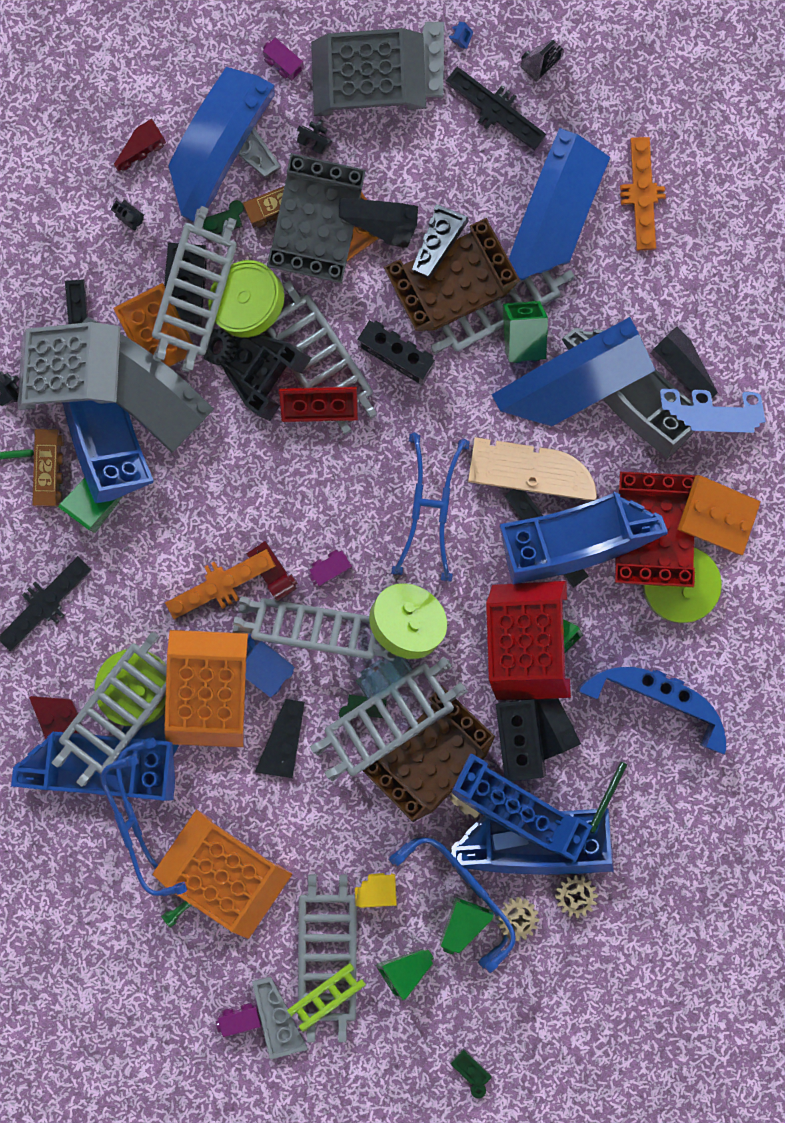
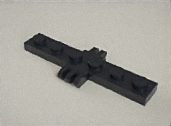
M458 66L446 79L445 83L481 110L479 115L482 117L479 119L478 124L481 125L487 120L484 125L486 130L491 124L495 126L498 123L534 151L546 137L545 132L510 107L517 96L512 95L510 99H507L511 92L507 90L502 95L501 93L505 89L503 85L493 94Z
M85 280L65 281L68 324L82 323L88 317Z
M513 489L504 496L521 520L543 516L525 491ZM584 569L563 574L572 588L589 577Z
M77 556L45 590L35 581L33 586L38 590L35 592L29 587L27 590L32 596L29 597L25 592L22 594L30 605L0 634V642L12 652L44 618L47 621L52 619L58 624L60 621L55 615L58 614L61 618L65 616L60 611L62 607L59 603L92 569Z

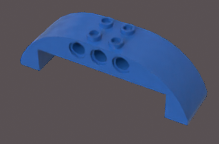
M614 667L593 674L577 687V692L593 699H598L607 679L706 722L709 725L700 745L725 755L726 736L719 715L703 696L684 686L685 682L677 678L668 679L666 678L667 674L658 670L649 671L636 667ZM645 675L649 678V683L646 686L642 682ZM663 683L667 687V690L664 694L661 692L660 689ZM681 691L684 693V699L682 701H680L678 697Z
M469 754L452 789L453 795L472 809L522 838L576 862L592 826L578 817L565 815L487 768L488 763L474 754Z

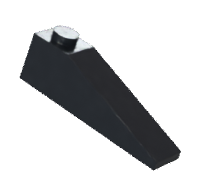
M550 40L535 47L531 52L529 50L525 52L521 57L520 67L537 82L563 57L564 49L554 40Z
M340 198L339 218L357 228L360 227L366 230L370 235L384 240V243L388 245L408 248L417 227L418 206L396 202Z
M678 327L674 328L650 352L691 394L693 390H707L711 393V398H713L718 393L691 339ZM704 393L696 395V399L700 403L708 401V397Z
M559 698L537 699L544 760L580 745L581 742Z

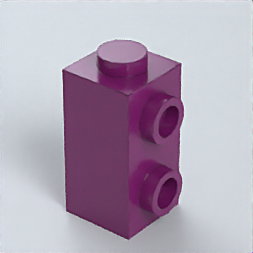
M276 37L264 45V61L270 67L274 65L284 79L289 78L293 81L304 69L303 61Z
M336 549L328 554V559L324 561L319 559L311 564L312 568L309 569L311 574L308 576L314 585L318 584L321 587L353 568L343 550L338 551Z
M252 1003L241 1005V1009L233 1011V1008L221 1011L222 1014L219 1015L218 1021H216V1027L218 1032L222 1033V1037L261 1027L262 1023L257 1004L252 1006Z

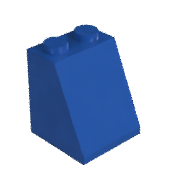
M249 634L246 679L269 697H272L280 691L283 682L292 676L295 667L267 643L251 638V634Z

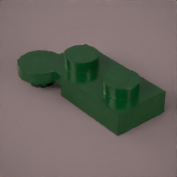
M234 200L229 204V210L206 217L203 228L217 235L222 234L225 220L228 221V218L237 220L234 229L243 227L239 217L244 211L243 203L239 200Z
M349 694L348 704L339 710V717H343L371 697ZM382 699V702L386 707L387 699ZM376 705L366 710L369 717L383 718Z
M463 1048L450 1064L472 1084V1096L480 1099L485 1096L486 1087L484 1084L492 1078V1075Z

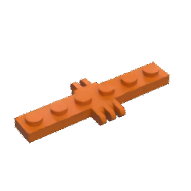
M650 137L630 138L632 184L620 185V190H628V192L620 193V197H628V199L621 200V205L634 204L636 251L655 250L654 203H658V199H666V194H658V192L665 191V186H658L657 183H652Z
M265 549L224 571L222 566L218 568L215 561L211 563L213 571L206 565L204 568L207 572L205 575L207 581L165 602L173 619L214 598L218 600L222 609L226 607L224 599H226L229 605L233 604L230 596H233L236 602L240 599L234 590L235 587L276 566L268 550Z

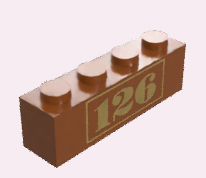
M284 186L243 202L253 228H262L271 220L277 221Z
M35 429L32 505L35 507H58L63 499L62 491H60V484L63 483V473L60 472V465L64 463V456L61 453V446H64V435H61V431L58 429Z

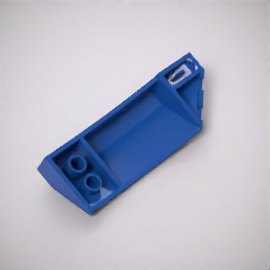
M559 128L546 158L509 256V260L521 281L529 278L530 275L551 270L554 266L570 263L585 220L610 160V156L580 135Z
M628 317L491 395L501 412L552 427L654 372L655 367L631 317Z
M92 400L62 402L73 445L95 504L115 500L154 482L128 412L116 403L99 404Z
M53 731L47 736L48 738L38 744L27 754V757L13 767L11 787L106 795L101 782V774L97 771L85 786L82 787L76 783L89 765L74 753H70L61 767L57 768L52 764V761L65 747L59 742V738L64 732ZM73 733L68 739L100 765H103L109 757L81 734ZM95 735L113 750L120 743L117 737ZM132 738V740L129 742L126 748L131 746V744L138 743L146 739ZM155 740L157 744L155 747L134 752L130 751L123 757L125 759L128 756L137 754L139 759L138 764L121 768L122 781L127 797L162 801L174 800L175 769L172 742ZM113 768L106 774L107 785L112 796H121L116 769Z
M609 808L606 809L595 834L589 832L576 862L546 850L528 841L529 844L494 851L491 835L511 831L486 816L475 822L466 832V835L452 846V855L464 868L472 870L532 875L614 872ZM597 809L560 812L565 815L578 817L591 824Z

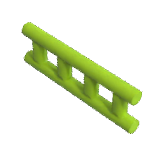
M351 963L287 1009L291 1016L297 1013L303 1021L299 1025L302 1032L306 1031L366 986L363 979L357 982L350 973L355 969ZM345 978L351 987L341 994L334 984ZM328 989L335 999L325 1006L319 995ZM313 1001L319 1011L309 1017L303 1007Z

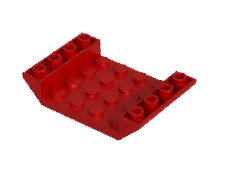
M620 472L618 489L620 497L629 502L632 500L644 506L645 510L653 514L656 512L661 515L668 534L627 554L616 557L615 583L694 588V536L679 531L678 527L696 475Z
M567 581L492 585L486 602L489 683L496 700L571 698L570 678H565L562 602L567 600Z

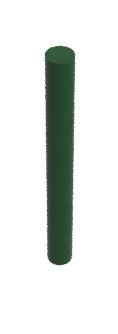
M620 762L590 824L592 826L591 833L595 834L627 767V764L624 762Z

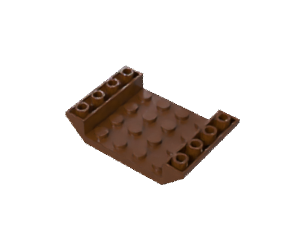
M487 218L470 225V233L455 241L430 280L413 273L412 268L416 259L404 265L401 259L383 267L415 331L437 330L504 298L520 282Z
M441 685L445 693L449 692ZM435 692L429 698L433 703L431 708L434 713L444 707ZM457 699L451 702L454 707L452 712L362 770L412 822L432 813L449 796L469 754H474L483 760L494 741L495 735ZM424 712L416 721L419 724L427 719L428 716Z

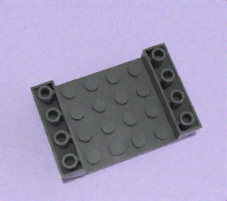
M405 28L328 33L311 42L314 116L333 115V110L407 105L408 110L427 109L423 33Z
M291 153L267 267L342 283L354 226L339 218L340 198L360 199L366 170Z

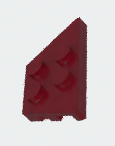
M29 697L45 740L53 731L65 732L78 715L73 699Z

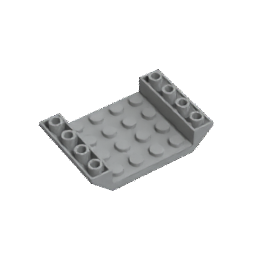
M88 322L26 329L22 335L17 409H35L36 404L92 400L99 404L116 403L121 327Z

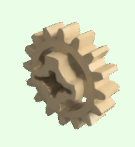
M574 874L573 879L567 876V882L560 881L562 887H556V890L560 892V894L555 895L556 899H560L556 904L557 906H563L561 911L563 913L568 911L569 917L573 913H575L576 918H579L580 913L587 916L586 910L592 912L593 909L590 906L597 905L593 898L598 897L596 893H593L596 887H590L592 881L589 879L585 882L583 875L580 879H578L576 874ZM577 883L575 887L571 889L567 888L569 885ZM584 886L588 889L589 897L583 892ZM577 892H579V895L582 898H577L576 901H574V898L570 894H576ZM564 896L569 898V906L565 904ZM586 904L584 907L577 909L579 905Z
M517 897L515 902L510 898V903L506 904L503 902L505 908L500 910L510 921L515 932V940L519 941L520 936L526 940V934L532 936V928H538L534 925L535 922H539V919L535 917L538 911L533 910L535 905L529 904L527 899L522 901L520 897ZM523 907L527 909L529 915L525 914ZM496 916V919L501 921L497 924L499 928H503L501 933L507 934V938L511 939L506 924L500 916Z

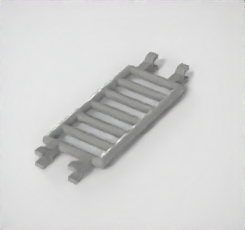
M203 206L197 209L194 224L186 223L183 227L152 332V337L159 340L153 360L158 362L164 360L169 343L187 350L186 358L181 368L185 372L193 371L196 354L203 356L206 353L237 247L236 242L230 240L237 220L228 218V221L225 220L222 235L219 236L202 229L209 210ZM190 232L229 247L226 258L188 243ZM187 250L222 264L221 275L183 261L184 251ZM179 268L217 282L216 292L213 293L178 279ZM174 286L213 300L210 311L172 297ZM172 304L208 318L205 329L167 315L168 305ZM163 322L201 335L200 347L161 333Z
M569 270L553 280L549 271L541 273L551 290V293L544 297L540 296L530 276L523 281L534 300L540 301L543 306L558 298L561 294L558 287L570 282L575 276ZM513 288L509 292L514 303L522 302L517 291ZM501 301L493 302L501 317V320L494 324H491L483 308L476 311L485 329L477 333L473 331L466 316L460 318L459 321L468 338L459 343L448 324L441 327L447 338L431 345L433 354L435 355L449 346H452L454 351L458 352L504 327L503 305Z
M289 280L283 286L293 300V303L282 309L274 323L305 303L312 313L278 335L272 326L266 330L270 338L282 341L317 319L322 329L295 346L303 350L326 334L333 344L313 356L304 371L336 350L343 360L309 382L303 373L301 374L293 369L291 371L303 388H314L348 366L353 376L336 387H350L358 382L364 390L357 395L358 403H361L370 419L377 415V412L367 399L373 394L372 388L311 296L305 294L300 298ZM336 421L345 435L352 432L346 421Z
M240 597L239 613L255 612L257 615L254 623L245 622L243 619L235 617L233 633H249L254 640L369 660L373 659L374 655L394 661V654L377 644L372 630L368 650L356 649L361 622L370 624L369 616L267 598L261 599L260 602H255L247 597ZM267 606L278 608L271 635L260 633ZM285 610L297 611L291 638L279 636ZM304 613L316 615L310 641L298 639ZM323 616L335 618L329 645L317 643ZM342 619L354 621L348 648L337 646Z
M155 632L149 634L141 647L135 643L130 645L59 738V742L65 747L52 761V764L57 768L61 767L71 752L89 765L76 781L82 787L89 782L96 771L101 774L106 766L116 761L119 754L126 748L166 695V682L160 688L128 663L132 655L136 653L166 677L167 664L164 666L148 654V651L160 638ZM122 668L156 694L150 703L116 678ZM110 684L144 709L138 719L104 693ZM99 699L133 725L126 735L92 709ZM87 715L120 740V743L114 750L80 724ZM75 730L109 756L103 765H100L68 740Z
M444 657L431 668L426 663L419 665L326 727L324 731L327 737L311 745L310 749L318 756L331 745L334 747L342 762L324 772L327 778L334 781L346 771H348L350 776H355L452 712L454 707L451 702L468 691L460 682L452 690L445 693L435 676L452 667L449 660ZM421 673L425 674L444 705L436 713H434L414 680ZM406 683H408L428 716L427 719L419 724L398 691ZM392 694L412 727L403 735L382 702V699ZM373 705H376L396 738L387 745L366 713V710ZM358 715L379 748L371 756L349 722ZM341 726H344L363 759L356 766L352 765L334 734V731Z
M309 874L308 895L299 896L298 1001L309 994L306 993V981H326L336 974L306 973V961L349 962L355 968L350 973L356 980L357 906H355V895H347V874H340L339 895H316L317 874ZM306 902L349 903V914H306ZM306 922H349V934H306ZM306 942H349V954H306ZM331 993L319 995L322 1001H333L335 999ZM356 993L346 1000L349 1001V1013H328L319 1020L339 1021L338 1042H346L347 1021H354L356 1019ZM307 1013V1014H308L309 1017H311V1016L314 1015L315 1013ZM316 1023L307 1029V1042H315Z

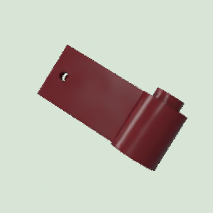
M264 541L246 554L250 558L265 549L268 550L276 566L260 575L266 582L275 600L280 601L297 589L296 585L298 582L292 574L288 575L272 549Z

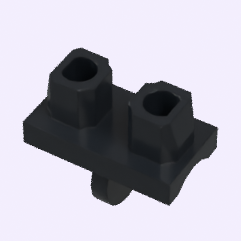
M321 119L317 124L312 121L310 122L309 127L313 128L314 131L300 125L297 129L299 132L297 143L307 146L310 138L316 140L312 150L319 154H323L327 146H331L333 140L319 134L321 132L326 135L328 129L323 127L324 121Z
M116 200L111 208V211L116 213L115 216L134 231L137 229V226L143 223L145 214L126 200H123L122 203Z
M0 371V392L2 393L0 395V406L18 402L16 390L19 387L16 383L19 381L17 375L11 377L9 373L4 374Z

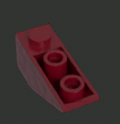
M152 118L138 126L132 133L114 163L118 172L128 170L135 161H142L148 156V153L153 150L159 151L164 147L163 144L166 141Z

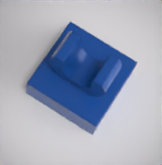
M459 22L458 26L452 27L455 33L454 36L449 35V38L452 42L457 43L459 47L467 49L473 35V30L465 22Z

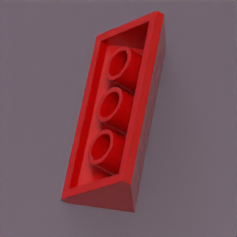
M357 387L279 389L281 422L358 420Z

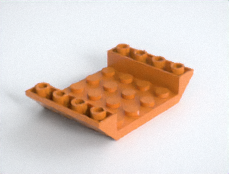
M169 631L165 702L166 741L172 742L173 745L244 747L248 633Z
M196 809L152 875L166 888L180 882H185L188 890L177 896L231 932L249 939L292 876V873L278 863L275 865L214 824L211 818Z

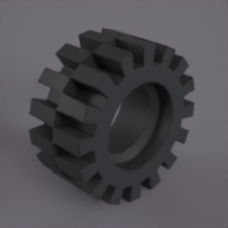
M213 329L203 358L218 366L221 364L226 365V361H232L230 356L234 358L235 355L232 353L237 351V348L233 347L237 345L233 341L234 337L223 330ZM221 340L223 348L219 354H214L213 347L217 341Z

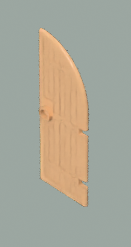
M474 438L468 482L587 501L597 500L596 486L590 472L573 456L562 451L539 447V453L533 452L534 446L496 441V446H491V440Z

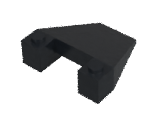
M259 334L244 338L234 336L233 341L237 345L233 347L237 348V351H233L232 354L235 356L234 358L230 356L232 361H226V365L221 364V367L245 406L257 416L271 421L280 407L276 401L268 396L273 386L287 366L302 374L312 357L300 348L285 341Z

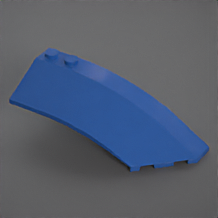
M229 67L224 69L193 117L168 165L181 216L194 223L197 209H200L201 206L209 208L242 146L274 98V84L254 74Z
M613 491L610 495L571 509L536 518L500 524L507 566L512 583H524L571 573L627 554L668 534L663 517L656 512L653 514L645 510L644 506L632 500L630 502L620 497V494Z

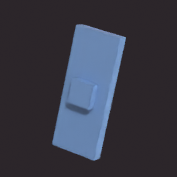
M512 831L491 835L494 851L529 844L528 840Z

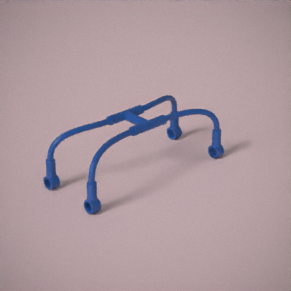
M413 432L409 434L408 441L415 443L418 462V483L415 488L412 511L413 521L404 550L397 565L392 566L391 574L403 575V567L401 566L411 546L417 521L420 517L421 506L440 509L439 539L444 572H441V580L452 582L453 574L449 573L446 559L444 527L447 521L452 474L462 449L469 450L470 442L467 439L458 441V449L447 474L441 501L423 499L421 435Z
M151 737L125 748L119 754L117 761L103 769L101 782L114 811V818L125 847L128 848L137 878L143 889L154 896L179 895L188 890L185 882H180L161 891L152 890L147 886L140 872L132 847L133 843L128 832L132 827L146 858L156 869L158 864L154 861L144 843L142 831L132 805L128 801L121 776L122 767H131L139 763L137 754L128 756L125 759L123 757L130 751L134 752L155 747L157 745L154 737ZM113 768L116 769L118 786L124 802L123 806L128 816L126 822H124L123 816L117 808L106 781L107 772Z
M419 837L411 840L409 843H405L388 858L392 865L399 866L420 844H431L451 864L452 862L455 864L457 873L479 898H482L496 916H500L510 932L509 946L501 951L508 940L506 934L498 946H495L478 961L482 968H485L489 973L493 972L508 957L515 944V932L508 918L491 900L489 894L472 874L440 842L431 838Z

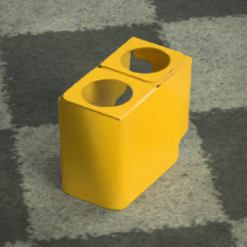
M385 873L369 874L368 880L362 881L361 887H355V906L397 905L396 880L393 873L391 875H385Z

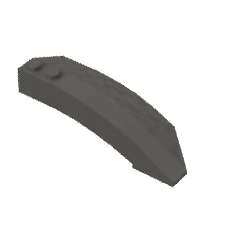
M87 317V318L82 322V323H88V322L99 323V322H97V321H95V320H93V319H91V318H89V317ZM120 333L116 404L141 423L173 453L214 408L165 363L153 360V354Z
M574 328L562 338V341L567 349L570 350L604 330L594 329L593 332L583 331V328ZM655 369L654 372L603 398V400L636 434L668 459L695 431L691 430V426L685 425L683 420H677L676 415H670L669 410L662 409L660 390L676 388ZM679 392L681 405L694 406L691 400ZM665 393L664 397L668 402L676 400L674 393Z

